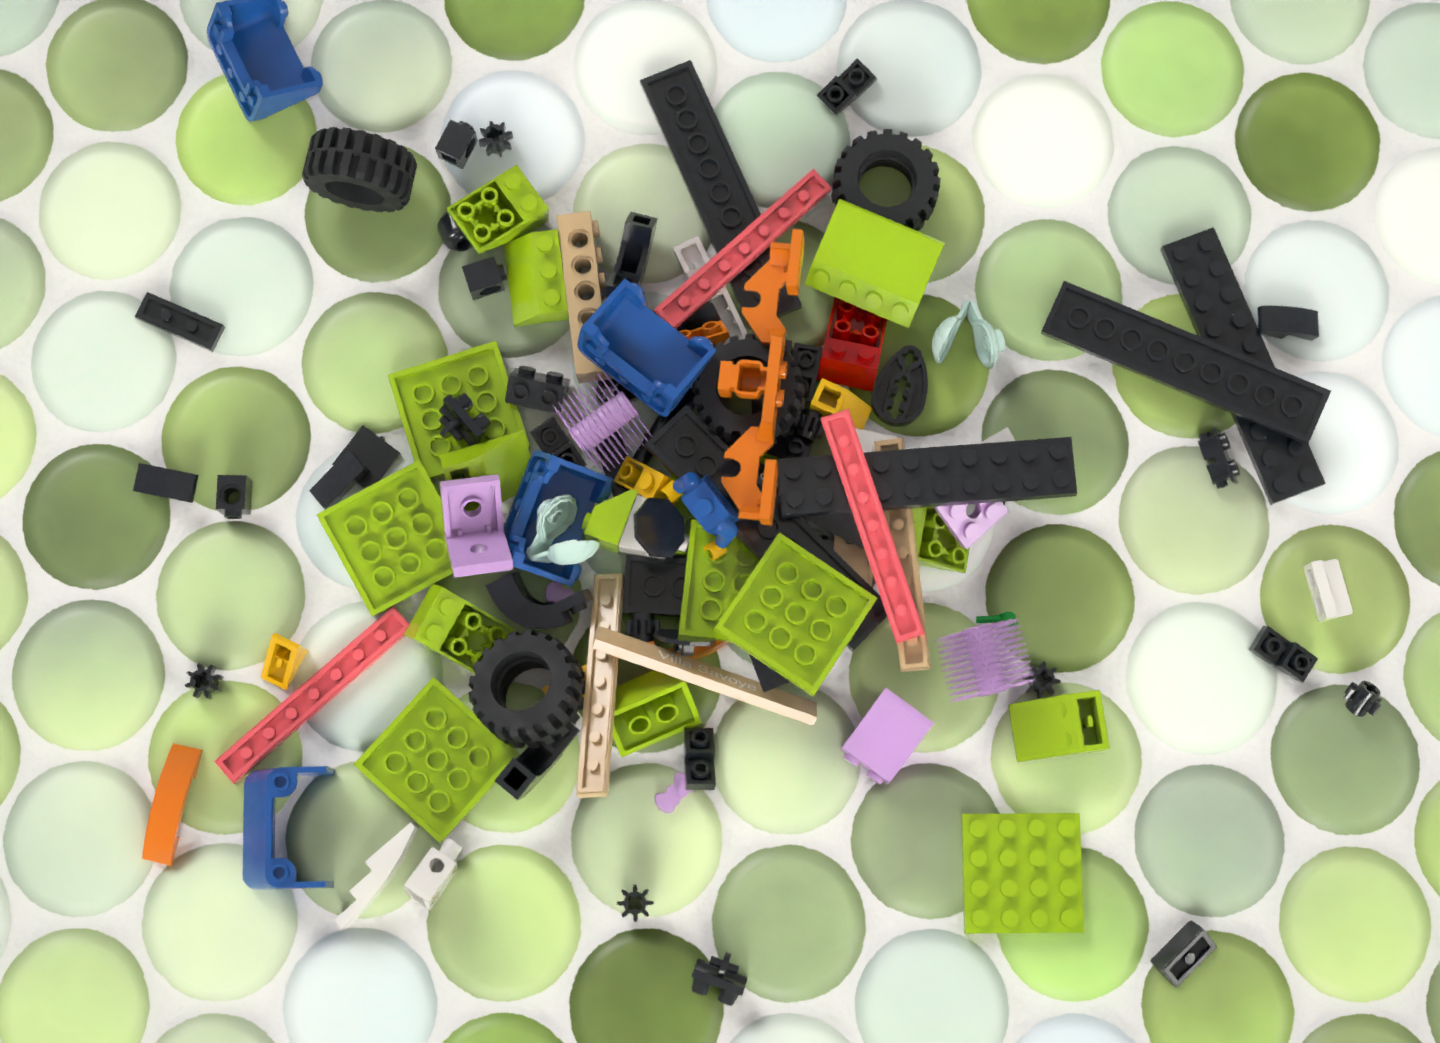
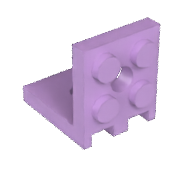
M1003 502L975 504L974 512L968 516L966 515V508L969 504L933 508L961 547L968 549L1009 512Z
M499 475L441 481L440 491L445 543L454 578L513 570V560L503 527ZM472 501L480 504L474 511L464 509L465 505Z

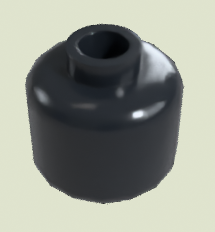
M446 211L437 224L438 232L445 246L458 252L470 249L472 247L471 243Z

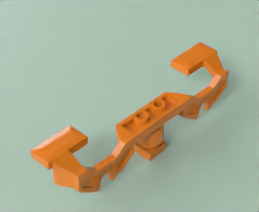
M792 229L791 244L771 242L770 260L744 285V291L757 292L761 297L758 306L752 308L742 307L741 313L761 344L770 345L768 367H763L760 361L740 360L737 362V365H734L732 361H721L717 388L720 397L732 398V393L735 392L739 398L756 400L764 394L762 419L759 427L751 426L724 453V459L735 460L740 463V473L735 477H721V483L739 509L738 518L760 520L761 525L772 526L778 482V464L776 460L766 459L762 493L757 487L760 458L774 445L778 407H783L784 390L780 389L781 379H786L788 362L783 361L787 332L777 317L780 289L785 284L788 295L798 296L805 246L803 230Z

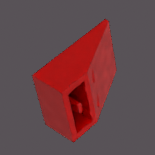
M834 297L817 380L821 381L823 378L834 384L872 392L887 319Z

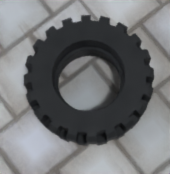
M330 127L329 129L324 128L317 131L311 137L302 176L305 185L312 192H316L319 196L328 198L334 203L344 204L347 207L359 208L364 211L394 212L395 210H401L409 203L417 163L413 154L407 151V148L396 144L391 139L382 138L381 135L375 133H366L363 130L357 131L351 128L343 127L338 129L337 127Z
M884 129L883 134H877L876 130L867 132L865 139L862 136L855 138L852 146L847 145L841 153V158L837 159L831 185L832 202L835 203L836 208L838 200L842 199L919 231L924 226L925 221L931 217L939 195L941 178L938 177L937 162H932L933 154L928 148L924 151L921 149L923 142L917 138L911 141L907 138L908 133L900 131L899 135L892 134V129ZM885 166L894 168L908 179L912 188L911 195L905 202L896 206L885 207L874 204L863 195L859 188L861 175L875 167Z
M745 334V339L739 340L738 336L735 335L729 337L730 343L723 345L721 341L714 345L717 350L715 356L692 385V391L695 394L693 398L694 404L702 421L727 445L730 443L734 444L751 426L759 427L761 423L762 410L750 415L733 413L726 407L723 397H720L717 389L721 361H732L734 365H737V362L740 360L760 361L763 367H768L770 345L761 344L759 339H756L755 334ZM786 349L784 350L783 361L788 362L786 379H781L780 389L784 390L783 407H778L774 444L777 443L776 438L782 435L785 438L791 433L789 427L792 424L797 425L800 420L799 412L803 411L805 406L804 395L806 392L802 375L795 358L791 353H787Z
M524 630L523 635H520L518 631L508 633L509 638L503 640L500 637L493 641L495 645L490 650L486 647L481 653L483 656L480 662L476 661L472 668L475 676L469 677L468 684L473 690L468 694L469 701L474 706L472 710L481 723L500 741L506 744L511 743L517 748H523L526 744L530 749L539 748L540 742L543 741L549 745L555 742L554 737L558 734L562 736L569 732L567 727L570 723L576 724L580 718L577 712L579 709L583 710L584 697L582 696L585 693L584 671L567 647L559 639L552 638L550 634L543 631L537 634L534 630ZM534 668H543L550 671V685L540 702L525 710H509L506 707L508 688L518 675Z

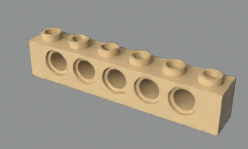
M590 211L556 215L576 377L579 384L587 383L588 381L594 382V379L602 381L600 377L603 380H608L604 372L588 360L577 347L581 327L606 300L602 298V290L606 287L604 272L599 273L598 263H603L601 246L596 247L595 237H600L598 220H592ZM578 241L587 242V244L581 248H577L574 246ZM581 267L591 268L586 274L578 273ZM585 293L594 294L590 300L580 299Z

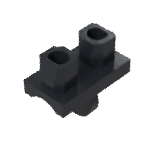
M466 393L455 398L449 394L443 399L444 404L439 410L443 415L439 422L444 426L440 435L443 439L453 436L457 442L464 439L469 446L479 444L482 436L491 425L490 420L482 413L473 419L467 414L472 409L473 403Z
M726 952L723 960L715 956H711L710 962L697 959L691 976L694 978L692 991L700 995H707L710 985L722 988L718 1000L723 1004L732 1006L738 996H742L748 977L737 974L740 966L729 962L731 953Z

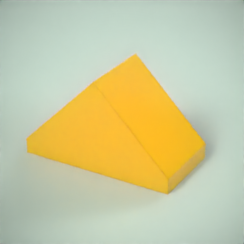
M274 633L271 636L260 678L287 690L308 650Z

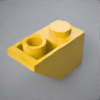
M822 378L809 409L822 414V417L849 409L855 428L863 430L872 407L848 389Z
M626 456L614 482L630 490L638 491V494L645 498L669 499L665 493L660 494L659 491L673 479ZM679 497L672 503L674 506L677 503Z

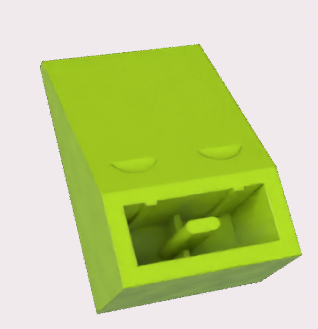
M517 164L446 208L478 254L524 236L549 221L548 206Z
M522 430L440 455V460L446 481L498 474L501 501L504 502L516 495L531 455ZM472 501L467 503L464 509L474 511L480 504Z
M933 507L912 508L918 564L925 567L966 573L970 547L968 549L961 547Z
M432 584L404 635L475 673L472 668L476 661L480 662L483 656L481 653L487 647L490 650L495 645L493 641L500 637L503 640L509 638L508 633L513 632L514 628L449 590Z
M1100 690L1008 704L1017 762L1101 752L1110 749Z

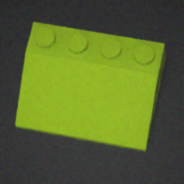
M839 199L804 284L909 328L945 242Z

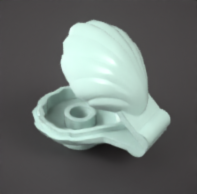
M963 301L959 314L948 317L936 329L932 339V354L937 364H941L947 356L956 333L966 315L973 328L975 348L983 366L992 369L997 363L999 352L1005 350L1003 333L1000 329L994 330L990 323L981 318L977 309L978 304L975 301Z
M564 494L553 499H547L539 506L536 524L537 535L526 551L531 561L553 562L559 565L578 564L593 556L597 551L600 543L594 540H569L551 546L553 540L568 530L575 520L577 505L576 499L572 498L571 495Z

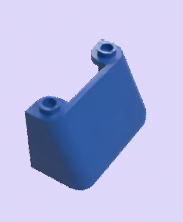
M228 0L215 4L207 26L209 44L245 118L249 122L262 120L318 94L323 86L322 75L319 71H316L312 66L303 67L283 27L286 17H288V7L282 0Z
M624 278L581 327L577 347L588 360L659 415L667 417L715 356L717 350L712 342L704 336H693L690 340L645 306L644 290L638 284L630 283Z
M539 450L533 452L504 525V533L512 556L513 566L572 587L582 571V566L579 563L571 565H559L553 562L542 563L531 561L527 556V548L531 546L537 535L538 508L542 502L547 499H553L556 496L567 494L575 498L577 505L575 520L568 530L553 540L551 546L569 540L581 541L584 531L581 528L586 513L592 512L595 503L599 504L610 497L613 488L611 484L613 478Z

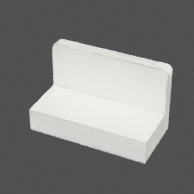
M1338 559L1318 560L1303 566L1319 622L1353 613Z

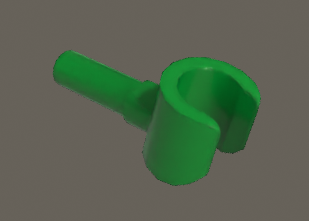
M1010 611L995 616H976V623L1003 622V620L1006 622L1009 620L1010 622V619H1012L1013 624H1008V627H1013V625L1017 627L1018 622L1014 623V619H1016L1015 614Z

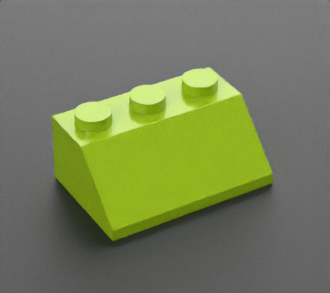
M558 229L530 232L505 244L504 249L514 327L569 320Z
M653 670L616 686L613 739L621 757L684 731V728H691L702 723L687 683L684 680Z

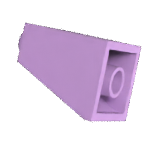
M885 688L840 749L845 753L842 757L855 767L860 764L868 770L866 775L879 785L882 782L889 784L933 726L934 722Z

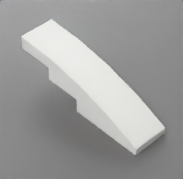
M695 236L672 248L687 280L710 260L699 236ZM725 286L709 302L714 304L729 332V336L737 335L739 340L745 339V334L748 333ZM728 338L723 345L730 343V339Z
M409 823L365 861L372 872L349 890L356 901L334 919L340 929L349 927L389 883L406 856L418 830L415 823Z

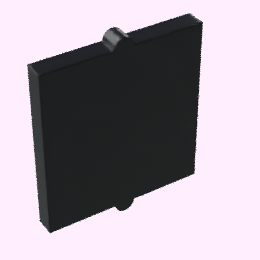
M363 425L332 465L350 450L370 469L357 482V484L365 489L380 481L401 453L385 442L383 436L378 437Z

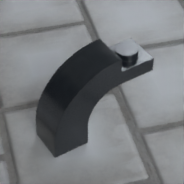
M630 212L625 221L616 264L606 284L604 295L609 296L624 278L630 283H636L641 287L658 218Z
M519 572L509 573L485 585L493 602L506 617L519 625L533 629H551L570 624L573 620L569 611L572 615L588 608L587 602L594 599L589 589H583L554 604L543 603L529 593Z
M570 723L567 727L569 732L564 736L561 734L555 736V742L547 745L543 741L540 742L539 748L530 749L527 747L518 757L512 758L495 782L516 800H521L551 770L581 730Z

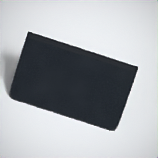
M348 450L309 491L326 510L337 504L370 469Z
M1190 920L1150 961L1177 988L1217 945L1201 926Z

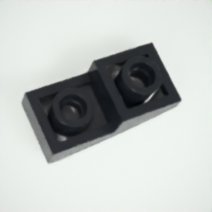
M857 58L839 77L835 76L817 94V97L835 115H838L861 96L877 80V77Z
M1260 306L1257 308L1258 334L1279 339L1290 335L1311 341L1319 337L1318 311L1291 306Z
M795 343L792 356L796 360L805 385L806 394L804 395V400L811 403L814 397L823 347Z
M553 416L529 432L542 452L582 467L587 465Z
M139 463L133 491L193 503L199 475Z
M1262 626L1248 649L1268 664L1304 683L1318 660L1316 656L1301 645L1288 641L1269 626Z
M684 728L685 790H715L713 728Z

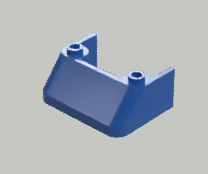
M328 766L278 767L253 771L246 777L244 781L242 875L244 883L249 888L256 890L334 888V882L329 881L296 882L295 865L286 858H275L276 798L290 796L295 791L298 776L334 775L335 769Z

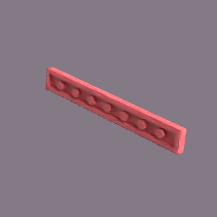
M812 169L658 305L653 312L677 330L768 249L771 242L777 241L832 191V187Z
M849 409L822 417L820 419L895 641L899 643L923 635L925 633Z
M392 606L214 762L231 782L236 784L405 636L404 633L409 623Z

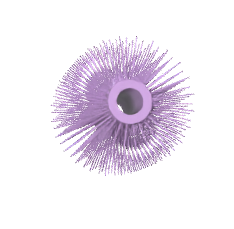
M604 372L618 394L614 395L600 377L613 396L610 399L594 379L609 400L605 402L588 381L603 403L600 406L584 386L590 397L599 407L597 410L579 389L586 402L594 411L593 413H590L580 398L573 392L589 416L586 417L570 396V400L584 418L582 421L564 398L565 404L579 423H575L560 403V407L574 427L570 426L556 407L554 409L582 451L588 454L590 459L593 460L595 465L605 475L590 450L595 453L602 464L609 470L604 460L595 450V446L598 447L615 468L599 443H602L617 463H619L613 452L604 442L606 438L624 460L609 436L612 435L618 445L628 455L625 448L614 435V432L617 431L633 453L634 451L618 429L622 428L637 448L638 446L623 426L627 424L641 442L628 424L631 420L644 436L633 420L634 417H637L650 435L651 433L637 416L639 413L625 394L617 389Z
M1010 619V622L1009 620L1007 622L1003 620V622L1000 621V623L997 622L992 625H979L961 630L962 632L958 634L951 633L953 635L943 636V641L946 642L945 640H947L948 642L947 644L942 643V647L945 648L946 645V647L950 646L951 649L946 648V651L942 650V654L944 652L948 654L949 651L951 654L950 656L945 655V660L947 658L954 659V661L949 660V663L945 662L944 666L958 663V666L954 665L953 668L944 669V672L963 669V671H958L957 673L953 672L952 675L948 674L947 678L956 677V675H961L962 677H957L956 680L952 679L951 682L947 681V684L967 680L966 683L956 684L955 687L951 686L950 690L971 686V688L956 691L953 694L954 696L955 694L968 692L970 694L955 698L953 702L976 696L984 697L1007 691L1008 688L1019 687V685L1035 681V679H1027L1010 684V681L1020 680L1021 678L1033 675L1032 673L1020 674V676H1011L1012 674L1016 675L1017 673L1032 669V667L1008 671V669L1018 668L1029 663V661L1010 663L1020 661V659H1024L1026 656L1014 657L1016 654L1025 652L1026 649H1023V651L1022 649L1013 650V652L1007 651L1013 648L1017 649L1018 646L1022 647V643L1020 645L1016 643L1013 646L1009 644L1019 640V637L1013 638V640L1010 638V636L1014 637L1015 634L1019 635V631L1017 633L1013 631V634L1012 632L1010 634L1007 633V630L1012 631V628L1016 630L1015 625L1013 627L1010 626V628L1008 627V624H1013L1012 619Z

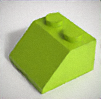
M631 489L594 506L592 514L587 512L581 528L584 529L583 534L586 540L597 541L600 543L599 548L620 555L619 543L638 491Z

